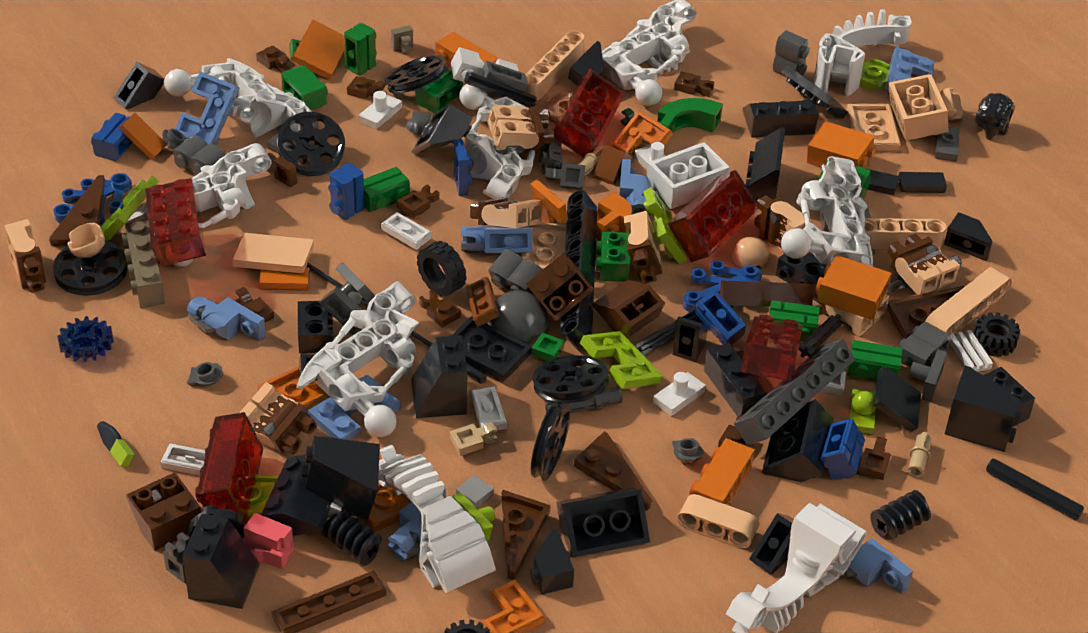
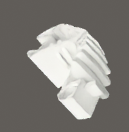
M880 9L877 25H875L873 12H868L865 26L861 15L856 16L854 27L850 20L845 21L843 29L838 25L835 26L833 34L826 33L820 39L814 84L827 93L831 81L846 84L844 94L846 97L854 93L860 85L865 53L857 47L872 44L899 45L906 43L909 39L912 24L910 16L889 15L888 25H886L885 9Z
M392 445L380 449L383 459L379 460V483L383 487L393 488L395 496L404 494L421 512L422 529L419 564L421 571L431 586L435 588L441 585L444 592L447 593L494 572L496 568L481 526L451 496L446 498L442 496L445 484L442 481L437 482L439 475L436 471H433L432 464L428 463L422 454L405 459L404 455L396 454L395 448Z
M809 503L793 520L785 575L767 589L757 584L753 593L741 592L732 600L726 612V615L737 621L732 631L735 633H749L750 629L758 630L760 625L774 633L783 630L784 626H788L790 620L796 617L797 609L801 610L803 608L804 594L809 597L813 596L845 573L862 545L867 531L823 504H819L816 507Z

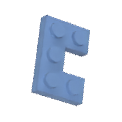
M896 47L892 55L885 89L889 91V82L909 79L911 74L918 76L932 75L935 62L927 57L911 53L907 49Z
M200 71L191 92L209 99L201 119L182 112L175 129L180 131L185 138L197 136L208 144L216 145L240 87Z
M368 374L359 379L368 386H381ZM386 391L382 402L373 403L375 406L385 405L391 408L393 412L400 409V401L388 391ZM331 397L308 410V415L315 420L317 426L331 438L351 440L361 434V426L349 417L358 410L344 411Z

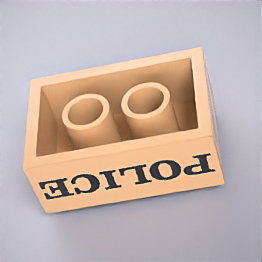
M931 74L889 82L890 104L905 141L949 132L948 111Z

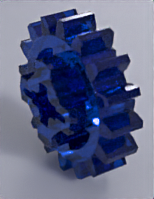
M85 316L83 321L75 318V323L67 322V328H60V335H57L60 352H64L65 358L72 356L74 362L79 358H82L84 363L87 362L88 358L96 361L97 355L106 356L105 350H111V344L114 343L111 326H107L105 320L99 323L98 317L89 320V317Z

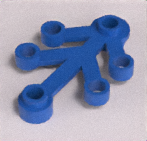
M117 173L111 176L110 180H106L100 225L105 222L103 211L106 197L114 194L113 201L109 203L111 214L119 207L123 208V194L132 188V181L127 174ZM87 178L82 180V190L65 189L62 191L63 202L67 204L57 205L53 210L55 220L59 224L74 207V205L70 206L68 204L80 199L94 181L93 179Z
M714 260L710 264V273L715 276L706 275V272L700 268L693 269L691 272V281L693 283H704L714 286L701 292L693 290L687 292L683 298V308L688 312L696 309V303L714 289L720 294L721 280L760 282L762 272L755 266H744L741 269L725 267V264L720 260ZM727 275V276H732L733 278H730V279H729V278H723V277H717V276Z

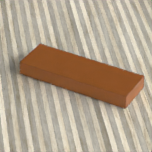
M487 276L466 287L473 320L477 327L499 316L492 284Z

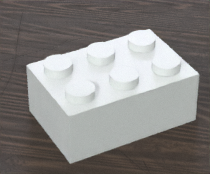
M703 142L648 162L647 177L651 182L652 189L658 193L657 195L670 209L726 189L730 167Z

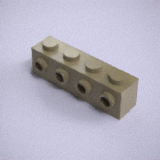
M149 220L125 223L126 233L122 234L124 248H129L125 249L126 262L131 263L128 265L130 279H135L131 281L133 295H138L140 308L165 304Z

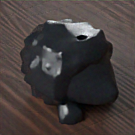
M989 93L986 97L982 98L978 105L979 108L976 113L975 122L984 130L986 138L992 139L1000 131L1003 135L1007 134L1015 105L1007 95Z

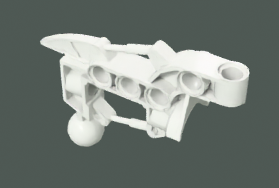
M674 0L660 6L652 13L649 19L638 20L637 27L628 33L621 42H613L602 51L603 74L622 90L635 89L636 98L642 105L648 107L656 105L661 100L663 94L660 84L656 81L657 74L675 62L681 63L686 54L690 53L689 43L682 34L683 25L690 23L696 17L697 11L695 7L686 0ZM658 53L669 59L657 70L655 68L642 69L638 66V64L648 60L651 56H656Z
M227 58V63L202 66L203 73L240 87L237 94L238 97L235 99L229 115L232 117L239 116L243 122H248L255 137L261 136L282 125L295 114L311 112L303 101L293 97V93H284L278 88L272 87L264 82V75L259 74L251 67L239 61ZM182 69L172 70L165 76V89L173 96L180 97L186 95L194 86L198 74L189 75ZM315 121L312 125L315 129H318V121ZM297 123L290 126L294 132L303 130L302 126Z
M466 84L460 91L461 103L471 110L479 108L477 120L473 123L470 132L464 139L467 155L470 154L471 159L474 161L473 169L470 172L471 177L491 180L486 190H483V194L492 199L501 197L509 199L515 192L520 177L531 173L535 150L531 148L527 160H522L519 156L526 148L507 145L505 150H497L493 138L479 134L476 131L479 128L480 122L488 121L493 104L525 106L508 97L493 100L487 96L486 91ZM544 109L540 114L548 115V110Z
M257 143L229 152L214 165L201 167V172L186 181L182 186L166 189L163 193L140 205L126 223L148 218L149 224L161 246L167 245L165 252L167 260L177 267L187 266L196 256L195 246L189 239L198 238V231L226 217L233 219L240 212V207L247 210L255 206L245 179L267 171L271 166V159L262 145ZM215 206H219L222 211L199 226L178 221Z
M831 156L827 158V164L821 166L824 172L821 179L805 183L796 202L801 206L802 215L805 219V228L803 230L800 228L790 229L784 233L781 240V248L786 256L793 259L802 258L809 252H812L821 264H832L835 256L839 255L873 267L870 237L865 233L864 211L868 205L859 197L862 189L861 179L852 160ZM809 209L823 213L830 232L821 231L810 222Z
M396 281L387 289L376 294L369 302L367 310L352 311L349 320L339 331L334 341L326 343L325 347L308 362L301 373L297 389H302L317 378L316 384L344 411L357 409L365 416L364 425L371 435L375 437L390 435L397 424L395 413L385 405L375 406L373 403L382 402L386 391L403 375L410 373L414 355L416 354V347L409 338L412 329L419 325V322L404 315V313L409 311L415 304V296L399 281ZM353 326L363 329L341 344H338ZM378 356L389 366L398 369L384 387L368 386L353 374Z

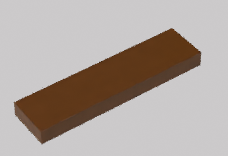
M721 280L720 295L729 305L770 307L771 300L813 306L814 284Z
M373 570L272 611V618L281 633H296L386 596V588Z

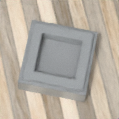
M473 475L456 489V494L462 492L477 508L494 495V488L476 475Z

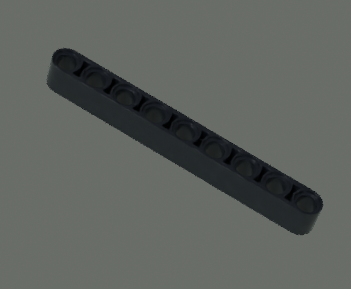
M577 190L569 197L567 202L568 220L566 221L565 254L570 257L594 289L598 208L584 190ZM594 291L561 318L560 332L576 349L584 348L580 344L583 335H591L593 332L592 303H594Z

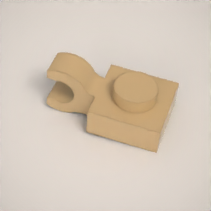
M473 423L450 431V439L459 456L483 449L484 443L493 444L497 442L498 438L495 433L498 430L494 423H488L480 428H476Z

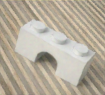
M461 47L458 48L450 63L453 79L464 82L467 72L485 77L483 71L485 63L480 59L478 52ZM501 59L496 61V64L519 71L517 64Z

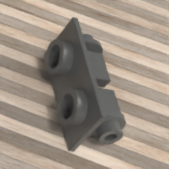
M554 137L552 144H541L539 149L541 150L539 164L542 165V174H545L546 168L562 169V142L559 138Z

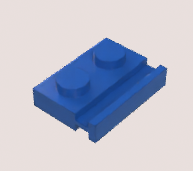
M463 139L454 140V177L458 195L464 196L468 195V186L472 185L471 173L468 172V168H472L471 155L466 153Z

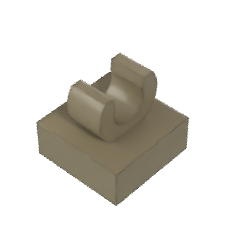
M408 25L390 30L392 50H401L403 53L411 51V47H413L412 27Z

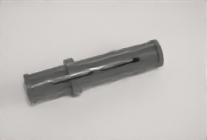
M620 387L604 390L599 395L584 401L560 404L561 406L569 405L571 413L587 409L599 410L606 405L622 403L623 397ZM545 402L546 413L554 402Z

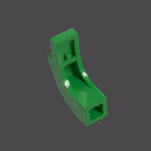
M704 98L679 99L668 103L658 111L657 122L670 129L673 133L686 127L700 128L713 133L721 121L723 103Z

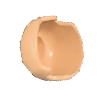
M945 88L940 91L948 111L949 121L963 118L960 96L958 93L951 92L955 88Z
M96 223L83 224L69 233V249L74 256L79 258L93 257L101 252L105 244L103 231L100 225Z
M746 237L737 242L731 257L733 262L740 268L757 265L763 268L770 257L768 246L762 240Z

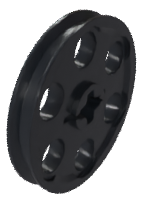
M442 55L421 57L394 69L386 76L385 83L388 85L390 93L398 94L414 91L442 77L447 72L448 65L445 63V58Z
M301 112L288 118L281 126L277 138V151L279 156L296 166V173L305 176L324 175L335 169L342 160L345 150V137L340 126L330 117L318 112ZM315 121H320L325 127L318 130L312 124ZM297 123L302 126L303 130L294 132L290 126ZM335 137L339 140V144L332 146L327 142V139ZM310 140L314 141L312 147L308 146ZM285 142H291L295 145V149L288 151L282 145ZM323 155L329 156L332 162L330 164H323L320 161V157ZM300 158H306L310 164L307 167H302L297 161Z
M105 240L101 252L89 258L74 256L69 246H67L56 256L53 263V271L57 284L63 290L75 295L89 296L107 292L119 285L126 276L127 262L123 250L118 245ZM110 256L118 257L114 260H107V258ZM68 258L76 259L72 262H65V260ZM109 272L116 273L113 276H105V274ZM67 274L74 275L71 278H63V276ZM88 281L95 282L94 284L89 286L83 285L85 282Z
M573 355L552 359L535 370L533 374L534 391L539 397L551 402L574 403L584 401L599 395L607 388L609 384L608 368L601 360L589 356Z
M554 402L542 421L531 458V475L534 478L540 476L542 480L546 481L553 473L560 459L570 425L571 410L567 404L561 406L560 402Z

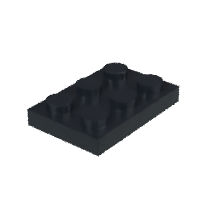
M786 65L782 73L788 77L786 79L787 83L793 86L801 95H806L809 100H814L817 106L823 107L831 116L835 117L837 114L844 119L848 111L839 102Z
M473 316L451 335H462L465 359L468 364L503 382L531 355V345L487 323L477 327Z

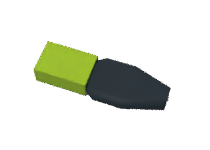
M105 421L99 422L97 429L104 445L121 467H128L135 454L128 444L121 439V435L115 427Z

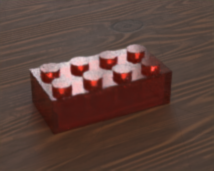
M589 69L577 84L553 128L554 138L583 158H585L586 154L593 153L600 144L625 92Z
M737 170L716 177L667 225L692 263L710 257L758 210L756 207L757 203Z
M192 178L179 179L172 183L146 188L150 241L158 267L206 256L199 200Z
M770 315L755 316L745 344L741 372L792 381L803 325L798 324V321L792 319L778 321L774 320V317Z
M241 412L215 417L213 427L210 429V440L208 447L205 449V460L203 467L200 469V480L195 489V496L203 508L214 505L219 509H228L242 514L245 527L249 519L248 509H251L252 505L250 499H253L255 490L253 486L257 482L255 477L259 472L264 448L246 413Z

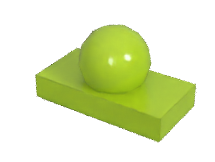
M853 389L849 419L854 420L858 431L873 435L876 407L874 406L875 392Z

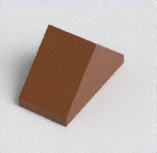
M605 145L593 178L614 185L621 176L622 159H631L632 163L634 157L626 152Z

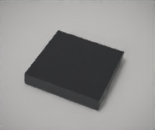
M883 366L878 370L874 406L907 430L915 431L918 429L921 392Z

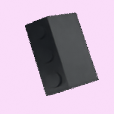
M814 100L749 103L743 107L744 117L751 138L766 137L779 128H785L784 136L815 134L818 111Z
M451 104L432 114L411 152L418 154L443 148L449 144H454V140L461 139L462 137L465 138L472 128L469 124L473 118Z
M779 128L757 141L755 151H750L748 164L752 165H748L746 177L750 179H746L745 192L749 193L748 202L757 203V200L764 196H768L772 200L776 198L785 128Z
M730 343L707 349L704 371L737 416L740 414L744 415L773 389V386L748 353Z
M816 399L804 405L770 436L762 469L765 475L804 482L823 474L824 464L820 459L830 425L833 423L834 418Z
M306 454L287 458L261 513L264 517L292 527V536L321 531L332 502L305 489L306 478L301 477V470Z
M631 487L556 502L560 528L572 558L650 542L642 489Z

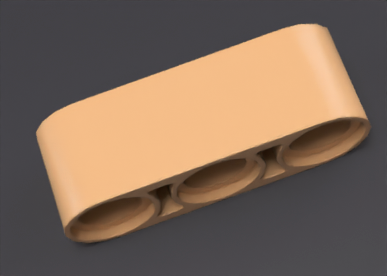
M696 494L687 497L677 517L682 527L738 548L750 546L760 525L759 520L748 512Z

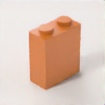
M825 122L808 144L807 163L821 167L823 164L825 165L827 158L833 156L852 160L854 166L866 168L869 158H873L876 152V145H874L875 136Z
M836 255L832 264L828 263L826 265L824 278L820 277L817 282L816 291L819 292L817 302L873 320L888 291L891 273Z

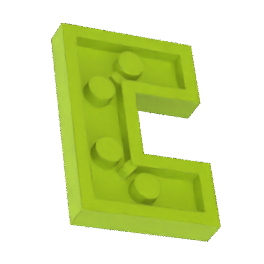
M153 175L146 182L142 179L133 189L134 191L131 190L123 199L122 205L124 207L122 209L119 207L110 219L108 218L101 226L106 241H109L124 226L159 183V180Z
M652 187L643 191L646 199L643 204L649 214H654L655 221L653 223L656 229L653 232L654 237L660 245L662 243L665 245L664 249L670 258L674 257L680 265L687 261V257L673 215Z
M621 331L583 335L580 344L593 358L613 356L620 363V365L611 366L608 374L622 389L660 384L663 375Z

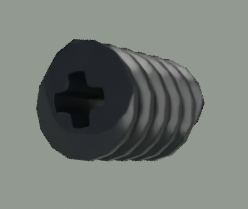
M918 490L906 493L904 496L889 502L888 505L881 506L880 509H876L870 514L874 531L881 537L887 535L891 539H895L898 534H904L906 529L912 530L915 525L919 526L923 521H928L931 518L928 503L923 494Z
M344 510L339 514L331 515L322 527V535L325 538H328L338 548L344 550L347 555H350L362 566H367L375 559L382 537L379 534H374L373 529L366 528L365 523L359 522L358 518L351 516L349 511Z

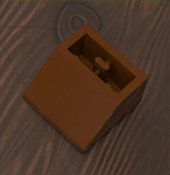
M564 252L526 283L556 322L594 291L583 273Z
M632 280L625 281L592 303V307L613 331H621L626 338L658 318L665 305V302L650 285Z
M175 472L126 494L141 533L154 551L164 547L168 542L177 541L178 535L181 532L186 536L189 535L191 520L201 513V506Z

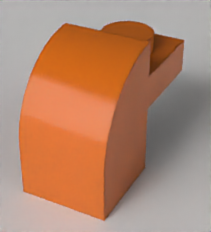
M615 192L610 193L598 202L596 235L598 241H601L602 232L629 233L624 223V216L632 215V206L625 198Z

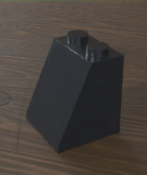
M462 335L436 337L412 376L411 385L416 418L467 415V366Z
M965 365L953 399L945 435L1005 452L1007 443L1013 444L1017 431L1012 426H1018L1022 411L1017 410L1020 399L973 368Z
M314 436L312 446H307L305 461L302 463L301 477L306 478L305 489L363 519H369L378 492L380 444Z
M201 513L183 553L188 599L243 609L259 569V562L228 518Z

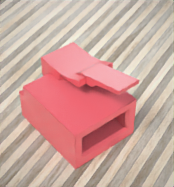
M255 513L244 527L245 543L259 563H266L283 569L288 563V557L294 550L292 527Z

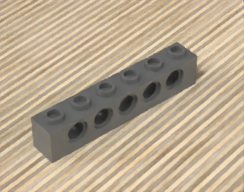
M843 338L822 345L811 357L806 359L734 423L747 445L767 440L856 360Z

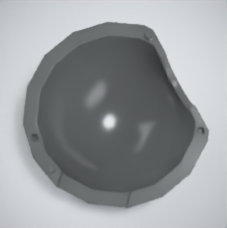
M516 290L507 292L496 299L499 316L486 322L523 342H527L544 333L550 321L546 308L535 295L527 291Z

